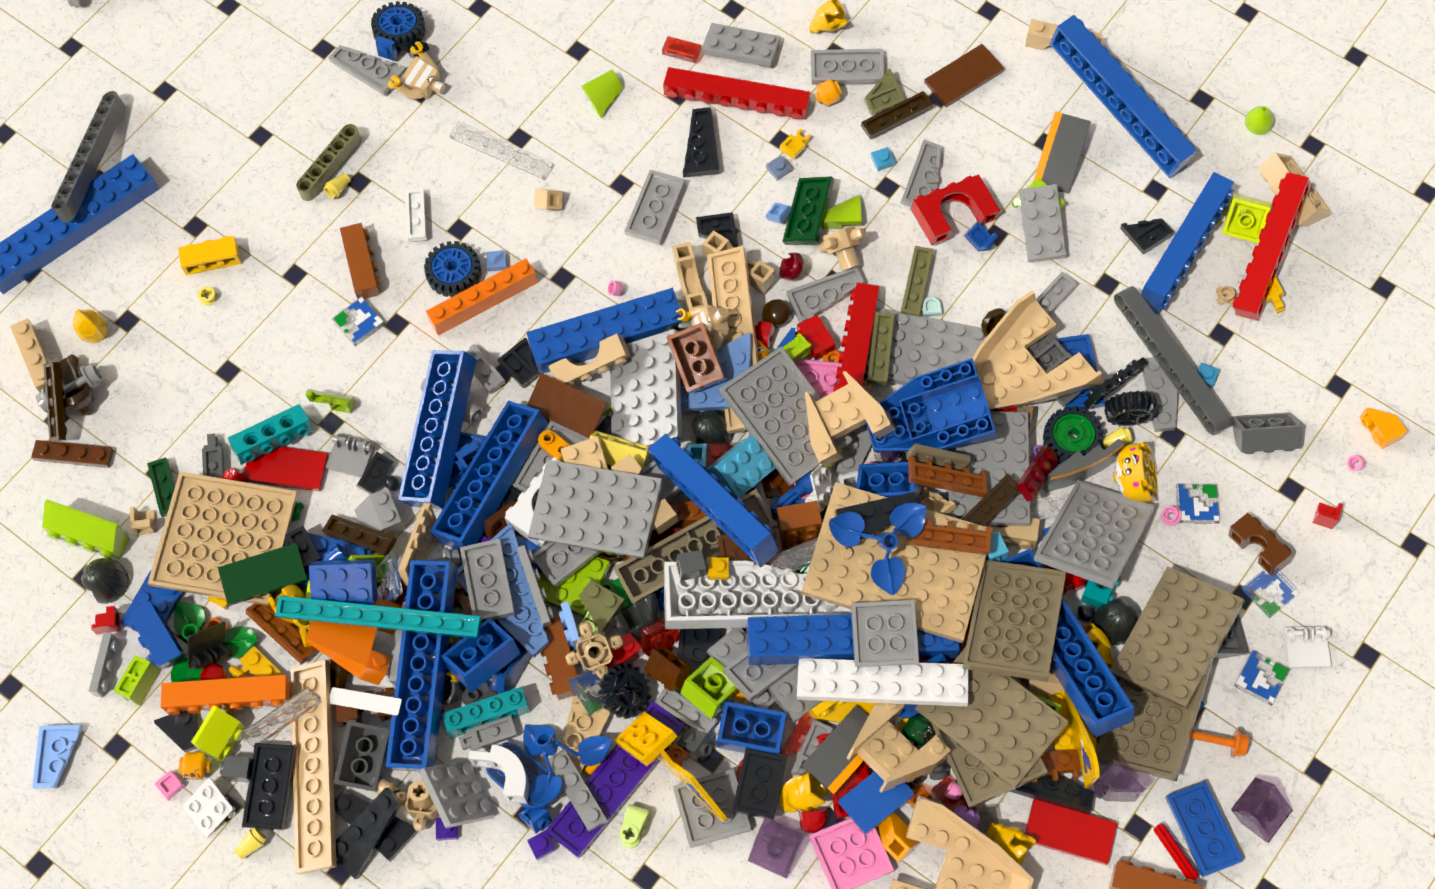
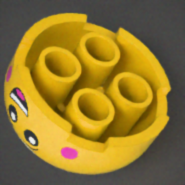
M1147 442L1130 444L1124 447L1117 455L1115 471H1113L1114 482L1117 483L1121 494L1130 500L1145 503L1155 502L1154 494H1158L1156 465L1153 464L1152 458L1149 457V454H1152V450Z

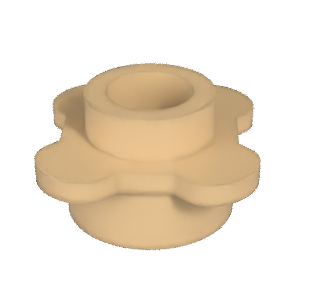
M1230 286L1218 287L1216 289L1218 294L1217 303L1221 305L1229 303L1232 305L1235 289Z

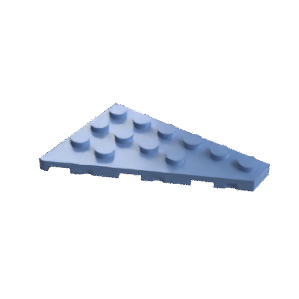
M746 333L717 350L728 378L727 380L691 394L687 392L680 375L681 412L731 409L718 390L752 366L753 336L751 333Z
M509 523L491 540L500 538L515 615L495 619V621L535 658L549 645V641L517 551L519 546L513 527ZM462 565L457 570L456 583L468 593Z

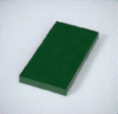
M832 176L799 178L782 240L785 245L819 243L835 181Z
M297 543L217 567L228 606L282 590L289 585H298L308 581Z

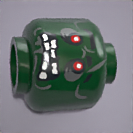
M917 715L908 719L901 733L914 746L922 747L932 735L933 729L929 720Z

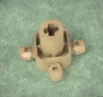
M855 226L825 235L822 237L823 242L818 245L819 251L822 253L828 252V255L836 253L842 271L859 266L854 246L861 244L860 239L865 236L864 229H856Z
M586 621L581 623L579 627L583 636L577 639V652H569L565 658L568 665L578 664V661L581 660L583 668L588 670L595 669L597 676L602 679L604 674H609L606 664H609L613 657L611 649L621 647L623 642L620 635L611 636L607 640L604 632L600 630L593 631L591 624Z
M422 779L409 785L407 794L406 792L395 793L402 802L401 805H405L410 816L414 818L413 827L416 831H424L427 820L433 821L439 817V813Z

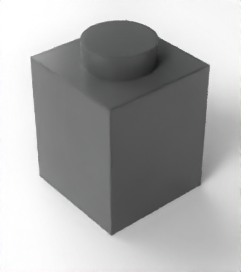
M702 550L677 554L676 566L680 581L705 576L709 565L707 557H703Z
M225 756L224 762L220 765V774L226 781L249 783L252 759L250 757Z

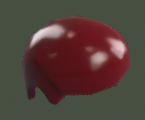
M791 252L788 253L790 255L789 258L782 259L779 275L781 279L796 281L805 270V261L801 254Z

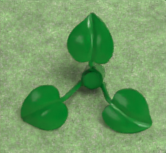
M178 601L174 612V628L177 634L188 641L189 635L201 631L199 628L205 623L206 613L200 606ZM234 627L226 632L225 647H230L232 651L229 657L235 659L242 658L256 644L258 636L249 628ZM182 658L172 667L171 682L200 681L203 667L199 670L197 668L193 669V667L188 668V658Z

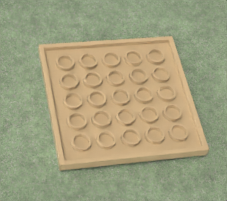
M179 471L148 585L226 599L217 567L284 547L285 534L288 533L298 496L297 491ZM272 593L244 602L269 606L268 598L272 596Z

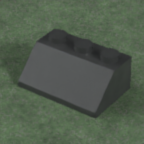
M1291 412L1231 417L1236 446L1241 453L1253 454L1258 451L1272 453L1274 450L1293 451L1294 449H1301L1302 426Z
M347 720L333 783L376 792L390 729Z

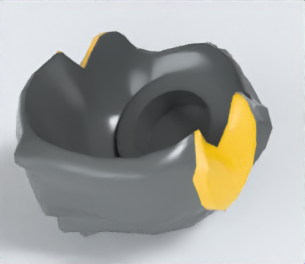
M446 669L443 705L456 703L461 691V682L448 669Z

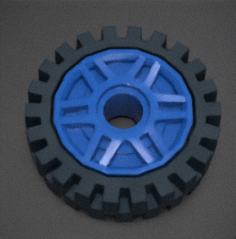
M396 1L395 5L390 2L388 3L389 6L384 4L382 9L378 8L376 10L377 13L374 12L371 18V27L375 40L378 36L395 41L396 51L398 48L404 51V47L410 49L412 45L416 46L415 42L422 41V37L425 35V22L422 12L417 6L414 7L411 3L407 5V2L404 1L400 4V1Z
M447 241V245L444 246V243L439 244L440 248L435 246L433 252L430 251L428 253L429 258L426 257L424 272L429 286L437 294L440 295L442 293L444 297H448L449 294L450 297H453L455 294H459L479 283L481 264L475 250L471 246L467 247L466 243L462 242L460 245L459 241H454V244L451 241Z

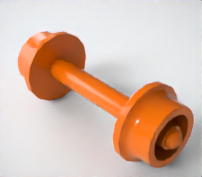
M1237 729L1232 739L1192 731L1190 739L1231 747L1230 755L1232 758H1235V756L1244 757L1247 749L1250 747L1248 744L1249 736L1240 733Z

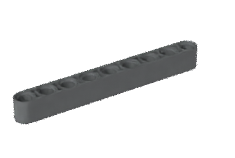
M109 91L103 95L52 202L51 207L62 222H69L76 216L123 115L125 105L116 91Z
M1130 286L1115 294L1114 302L1206 431L1211 435H1215L1230 427L1231 419L1139 291L1134 286Z

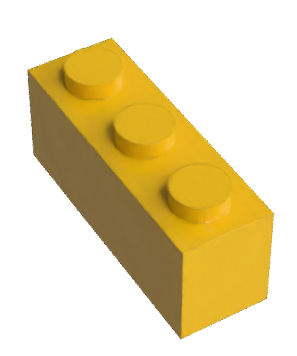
M224 236L221 239L206 240L202 243L178 247L180 265L186 276L241 264L239 245L234 236Z

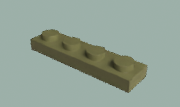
M915 246L900 313L920 316L934 249Z
M875 312L867 383L887 385L895 314Z

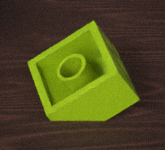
M712 656L685 680L680 692L681 695L711 720L724 708L725 701L729 702L738 690L723 673L725 667Z

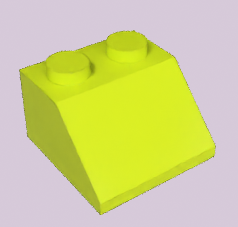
M1233 193L1222 234L1259 243L1260 231L1265 227L1266 216L1271 208L1270 202Z
M213 705L191 743L201 752L222 763L225 756L232 755L233 747L242 738L245 726Z

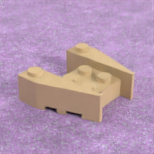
M846 371L843 374L848 385L816 401L808 391L805 392L811 446L818 461L825 467L843 458L835 440L868 423L872 433L878 439L896 430L888 412Z
M875 703L847 756V759L850 760L857 753L884 780L879 790L881 793L893 789L904 782H911L922 775L931 774L945 761L951 751L936 735L919 750L891 724L901 714L905 706L904 704Z

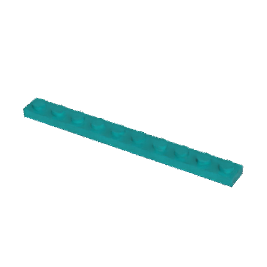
M287 596L278 597L275 613L277 618L479 639L482 621L480 616Z

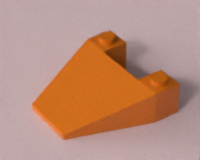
M377 600L374 604H365L402 608L401 605L388 600ZM311 621L305 641L357 678L379 686L387 674L391 657L372 650L377 630L393 635L395 630Z

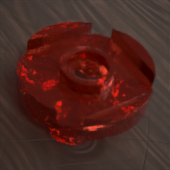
M665 619L650 627H645L641 632L640 646L642 651L648 657L652 648L664 646L671 652L674 642L678 643L679 630L665 629Z

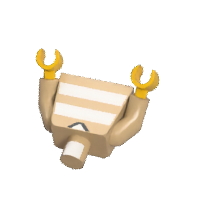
M417 41L415 45L419 50L412 46L410 51L413 54H418L419 57L415 56L401 79L397 75H392L390 79L395 83L389 81L388 87L391 89L397 88V91L408 99H428L434 91L442 94L445 90V84L440 82L441 78L438 67L431 57L422 51L423 45Z
M705 305L692 308L689 312L684 309L676 311L677 314L683 315L681 318H678L681 322H688L690 317H693L691 319L692 326L701 322L707 324L716 350L722 347L723 341L729 333L726 320L729 313L725 308Z

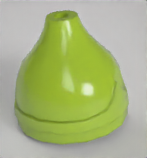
M1266 106L1254 107L1245 118L1246 128L1256 135L1268 133L1274 125L1272 111Z

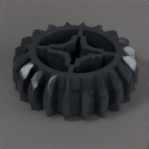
M1138 390L1135 392H1123L1122 394H1116L1115 397H1110L1106 401L1104 412L1107 421L1112 425H1118L1119 427L1148 423V421L1156 418L1159 413V404L1156 396L1150 392H1139Z
M622 662L609 667V674H604L601 679L602 681L598 684L602 688L598 691V694H601L603 697L600 701L606 704L604 709L610 708V714H616V718L623 717L624 719L634 718L638 714L643 713L645 707L649 705L647 700L652 697L648 693L652 688L647 686L650 680H645L644 678L646 673H640V667L634 668L633 663L626 664V662Z

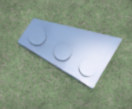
M82 725L39 726L32 785L34 789H56L83 729Z

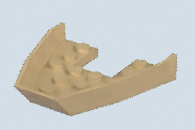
M1033 290L1012 305L972 357L976 364L990 410L1041 403L1103 384L1102 373L1100 371L1095 372L1080 352L1047 374L1026 348L1057 329L1055 322L1036 301Z
M918 795L906 838L946 850L935 889L1032 888L1034 879L998 844L942 804ZM894 878L890 889H927Z

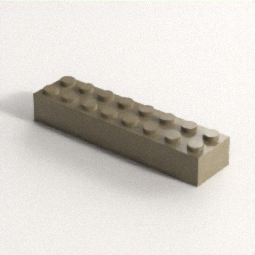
M757 489L739 498L745 504V509L749 513L753 511L760 519L759 523L762 525L766 524L770 528L776 526ZM706 516L649 547L645 559L631 557L614 566L613 569L632 604H635L664 588V562H676L677 554L702 550L703 557L706 556L707 559L708 557L719 558L717 535H724L725 533Z

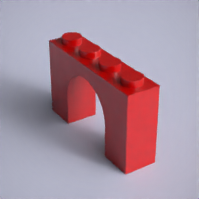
M979 174L973 177L967 176L958 183L952 182L945 188H937L925 196L919 195L913 200L910 208L931 246L947 240L952 231L941 212L942 204L949 201L965 204L981 225L996 220L1001 211Z

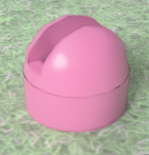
M610 281L608 294L620 296L623 293L621 291L624 289L623 284L619 281Z
M1353 455L1347 461V466L1352 471H1360L1366 464L1365 459L1359 455ZM1360 461V464L1355 467L1354 464Z
M951 781L945 792V796L952 800H958L963 794L959 784Z

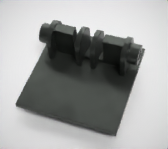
M225 621L188 636V668L193 667V669L197 668L199 670L202 667L213 664V662H218V659L228 658L232 654L230 647H225Z

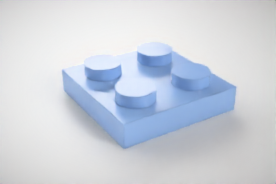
M567 601L561 603L562 611H559L569 648L574 647L575 652H577L576 642L579 635L569 602Z

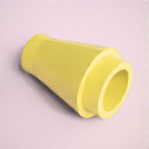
M343 173L325 183L323 190L331 199L338 198L347 184L351 182V179L346 173Z
M1120 427L1103 437L1102 444L1104 448L1109 447L1117 439H1120L1124 446L1132 442L1128 427Z
M254 828L248 831L234 851L241 859H244L264 846L267 838L259 829Z

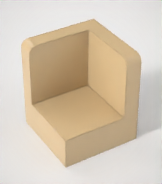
M535 188L534 207L562 210L563 191Z
M130 507V529L136 536L156 533L154 510L138 512L135 507Z

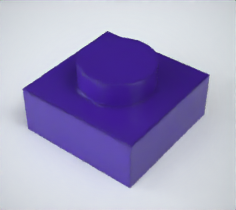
M436 818V840H458V826L445 828L441 818Z
M545 831L527 840L536 860L556 851L548 833Z

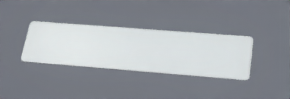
M334 687L330 693V704L398 715L402 701L399 698Z

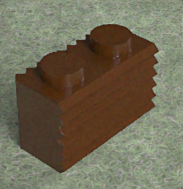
M662 646L652 648L644 670L650 673L652 679L664 684L663 687L666 690L675 691L682 689L692 668Z

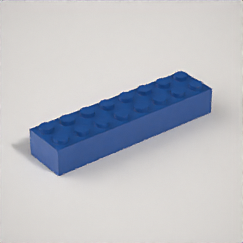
M1216 172L1212 173L1144 285L1141 295L1155 314L1158 315L1161 309L1165 310L1171 296H1174L1180 281H1183L1189 266H1192L1197 253L1204 246V241L1206 238H1209L1213 226L1218 223L1223 209L1227 208L1234 192L1232 189L1234 181Z
M672 287L526 332L540 375L541 373L551 372L549 365L564 358L572 360L575 364L596 358L600 348V341L610 336L619 334L623 336L626 344L663 333L671 324L682 323L678 318H681L683 315L676 313L681 308Z
M432 350L398 497V501L411 507H422L423 503H431L432 508H444L477 361L475 357L465 351Z
M507 401L430 530V533L439 543L460 550V547L477 544L485 531L484 521L496 512L535 446L539 435L548 423L540 410Z
M665 433L648 448L658 469L761 568L779 552L776 546L777 540L772 535L773 531L768 525L759 523L760 519L753 511L749 513L745 509V504L739 498L735 500L730 489L727 486L722 487L719 484V479L713 473L709 475L706 472V467L700 461L696 462L693 460L694 456L688 449L683 450L681 443L675 437L670 438Z

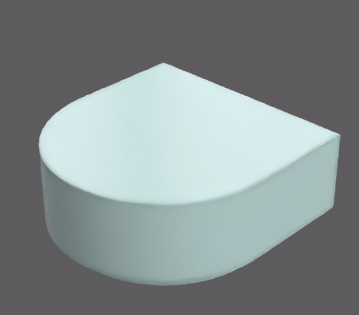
M927 297L923 300L921 307L922 316H942L939 299Z

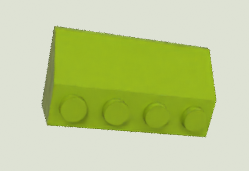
M48 499L44 503L42 528L48 533V537L54 540L63 539L65 543L74 547L76 545L83 546L84 550L91 553L94 551L100 552V555L105 558L111 559L114 557L120 559L130 538L118 524Z

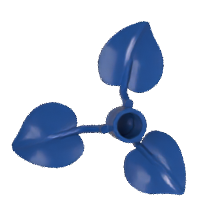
M906 503L897 506L890 515V522L895 526L893 533H883L880 536L862 533L865 528V522L855 512H845L829 520V528L836 541L846 547L857 546L860 542V536L878 540L879 546L886 550L885 560L880 559L873 564L870 572L871 578L879 588L890 595H894L901 587L905 576V567L902 560L898 557L889 559L891 550L898 545L897 531L906 538L917 536L923 529L927 507L918 503Z
M525 724L523 743L526 752L531 756L542 754L549 771V775H539L531 782L529 796L532 804L535 806L548 804L562 790V779L559 776H553L548 756H552L557 752L558 747L575 756H580V762L583 765L594 766L606 757L612 740L605 736L588 737L579 743V752H576L562 744L559 740L555 741L556 733L551 726Z

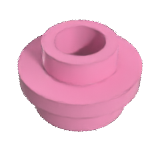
M1168 506L1161 513L1163 523L1168 526L1178 524L1182 517L1180 510L1175 506ZM1169 515H1175L1173 519H1168Z

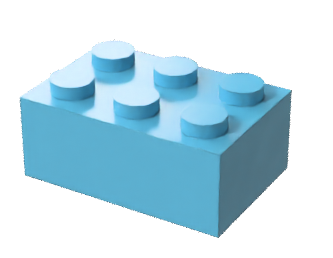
M754 435L738 442L706 468V472L709 475L713 473L719 479V484L722 487L727 486L733 493L732 497L737 500L773 471L775 466L769 460Z

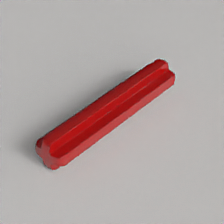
M1163 823L1157 825L1153 829L1155 834L1186 879H1198V872Z

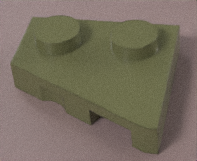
M891 68L886 71L864 98L871 116L905 100Z
M593 580L589 581L579 595L598 629L602 632H605L625 603L623 598Z

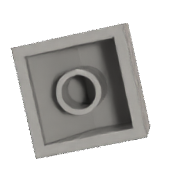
M388 488L369 495L354 510L360 525L391 536L405 530Z

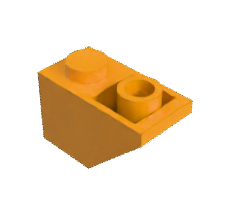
M1366 408L1360 416L1362 425L1369 430L1373 441L1379 444L1381 449L1402 440L1408 432L1396 415Z
M895 813L878 825L883 847L898 862L908 856L920 843L919 841L906 838L908 826Z

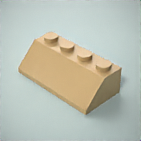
M1274 153L1258 167L1262 172L1261 177L1272 186L1271 191L1275 195L1279 193V183L1281 178H1285L1286 172L1305 176L1292 156ZM1311 182L1310 189L1296 222L1300 226L1308 227L1333 214Z

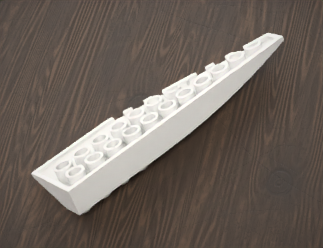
M729 561L728 580H707L706 569L704 577L680 581L676 562H664L665 629L746 628L748 617L851 614V609L802 595L801 592L807 576L806 573H794L793 570L788 569L780 570L765 564L760 568L751 561Z

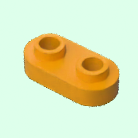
M551 430L543 431L538 437L540 448L552 458L555 457L564 462L562 453H559V451L570 445ZM550 437L551 440L545 441V438Z

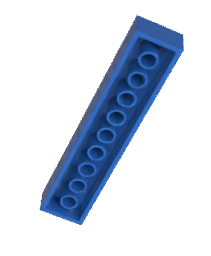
M1072 15L1058 25L1049 43L1169 179L1185 168L1197 150L1182 135L1181 130L1171 123L1169 117L1162 113L1155 101L1151 100L1145 94L1144 89L1136 84L1132 76L1121 67L1119 61L1109 54L1108 49L1100 44L1096 36L1084 26L1081 19Z
M134 154L91 182L76 216L71 221L62 222L51 208L0 242V292L2 294H5L159 190L153 177Z
M1031 549L999 561L1043 568L1041 563L1034 561L1035 554ZM1062 597L1051 669L1095 738L1133 722L1135 708Z
M411 560L405 609L453 613L458 567L450 561ZM402 631L394 698L402 699L398 715H392L386 760L387 768L397 771L420 772L425 767L435 766L446 675V665L441 655L449 649V635Z
M852 614L748 617L746 632L749 665L799 664V659L807 658L854 660ZM917 630L919 660L931 659L940 653L945 656V659L956 658L959 652V642Z

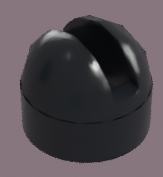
M1078 606L1077 614L1079 619L1085 622L1090 621L1094 616L1095 609Z

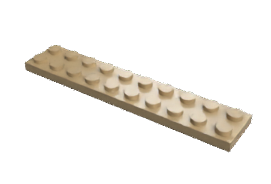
M739 246L707 255L712 302L715 308H725L729 313L726 318L729 333L724 339L722 346L746 333L752 334L753 366L759 362L746 249L744 246ZM724 409L727 432L729 434L747 430L732 409Z
M327 660L290 669L292 745L297 746L293 769L295 873L300 875L336 867L332 713L330 704L331 682L330 662Z

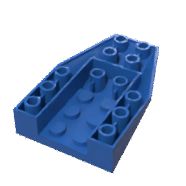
M973 358L914 377L879 402L888 412L896 430L878 439L872 433L868 423H866L875 452L909 451L915 443L945 450L999 438Z

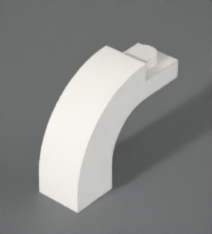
M492 745L490 752L484 749L470 751L468 759L473 767L494 768L505 773L503 796L507 802L528 804L530 786L528 775L514 753L498 745Z

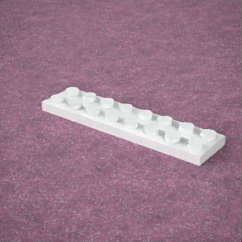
M799 659L797 700L968 707V669H963V664L919 663L855 667L854 660Z

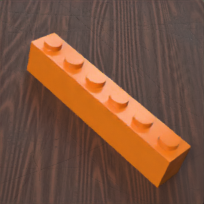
M527 258L428 309L426 314L429 322L439 336L537 284L536 272Z
M287 675L161 683L160 708L169 715H178L181 711H188V713H200L201 710L210 711L213 705L221 710L229 708L233 711L242 710V707L262 709L263 706L267 705L280 708L284 704H290L291 680Z

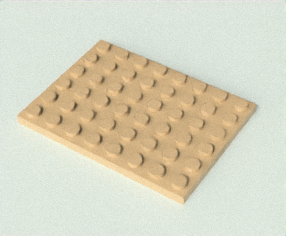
M835 482L801 594L851 609V603L915 600L917 630L963 643L986 555L906 545V537L901 536L899 531H897L898 545L891 550L889 559L898 557L902 560L905 567V576L899 590L894 595H890L879 588L871 578L870 572L873 564L877 560H885L886 550L879 546L878 540L868 538L863 542L860 541L857 546L846 549L845 546L836 541L829 528V520L836 517L835 509L887 497ZM926 509L925 525L927 519H932L931 525L947 527V522L951 521L952 528L967 530L968 524H973L972 531L986 532V527ZM892 525L887 530L874 535L880 536L883 533H893L895 526Z

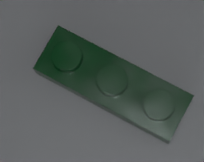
M166 457L147 463L162 518L168 514L175 489L169 461Z

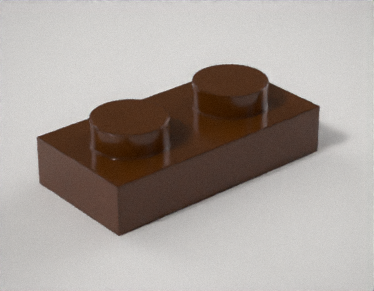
M512 500L484 521L487 537L492 539L507 526L505 520L506 511L516 504L515 501Z

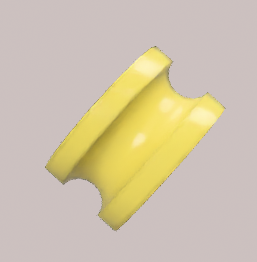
M206 286L199 290L198 298L202 304L209 306L216 302L217 294L213 288ZM209 293L210 297L206 299L205 295Z

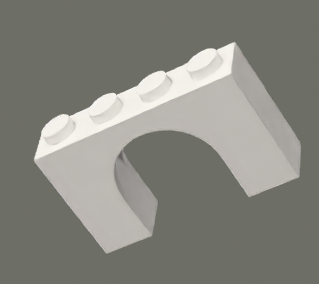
M555 457L552 459V461L561 462ZM545 465L541 474L532 479L530 487L526 492L523 491L519 495L518 502L506 511L505 516L507 525L510 523L514 530L540 548L548 542L530 539L528 534Z

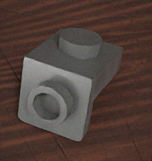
M690 727L686 729L677 743L682 749L695 754L702 761L706 760L715 746L707 735Z

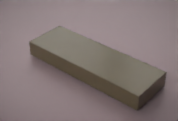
M916 443L906 453L907 459L910 456H914L915 461L925 463L929 459L932 460V465L943 468L945 463L951 464V469L963 471V468L971 462L970 455Z

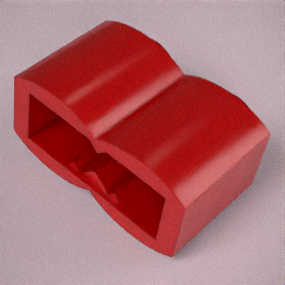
M818 315L797 324L795 334L800 333L811 344L809 357L812 356L816 361L829 352L836 350L834 340Z

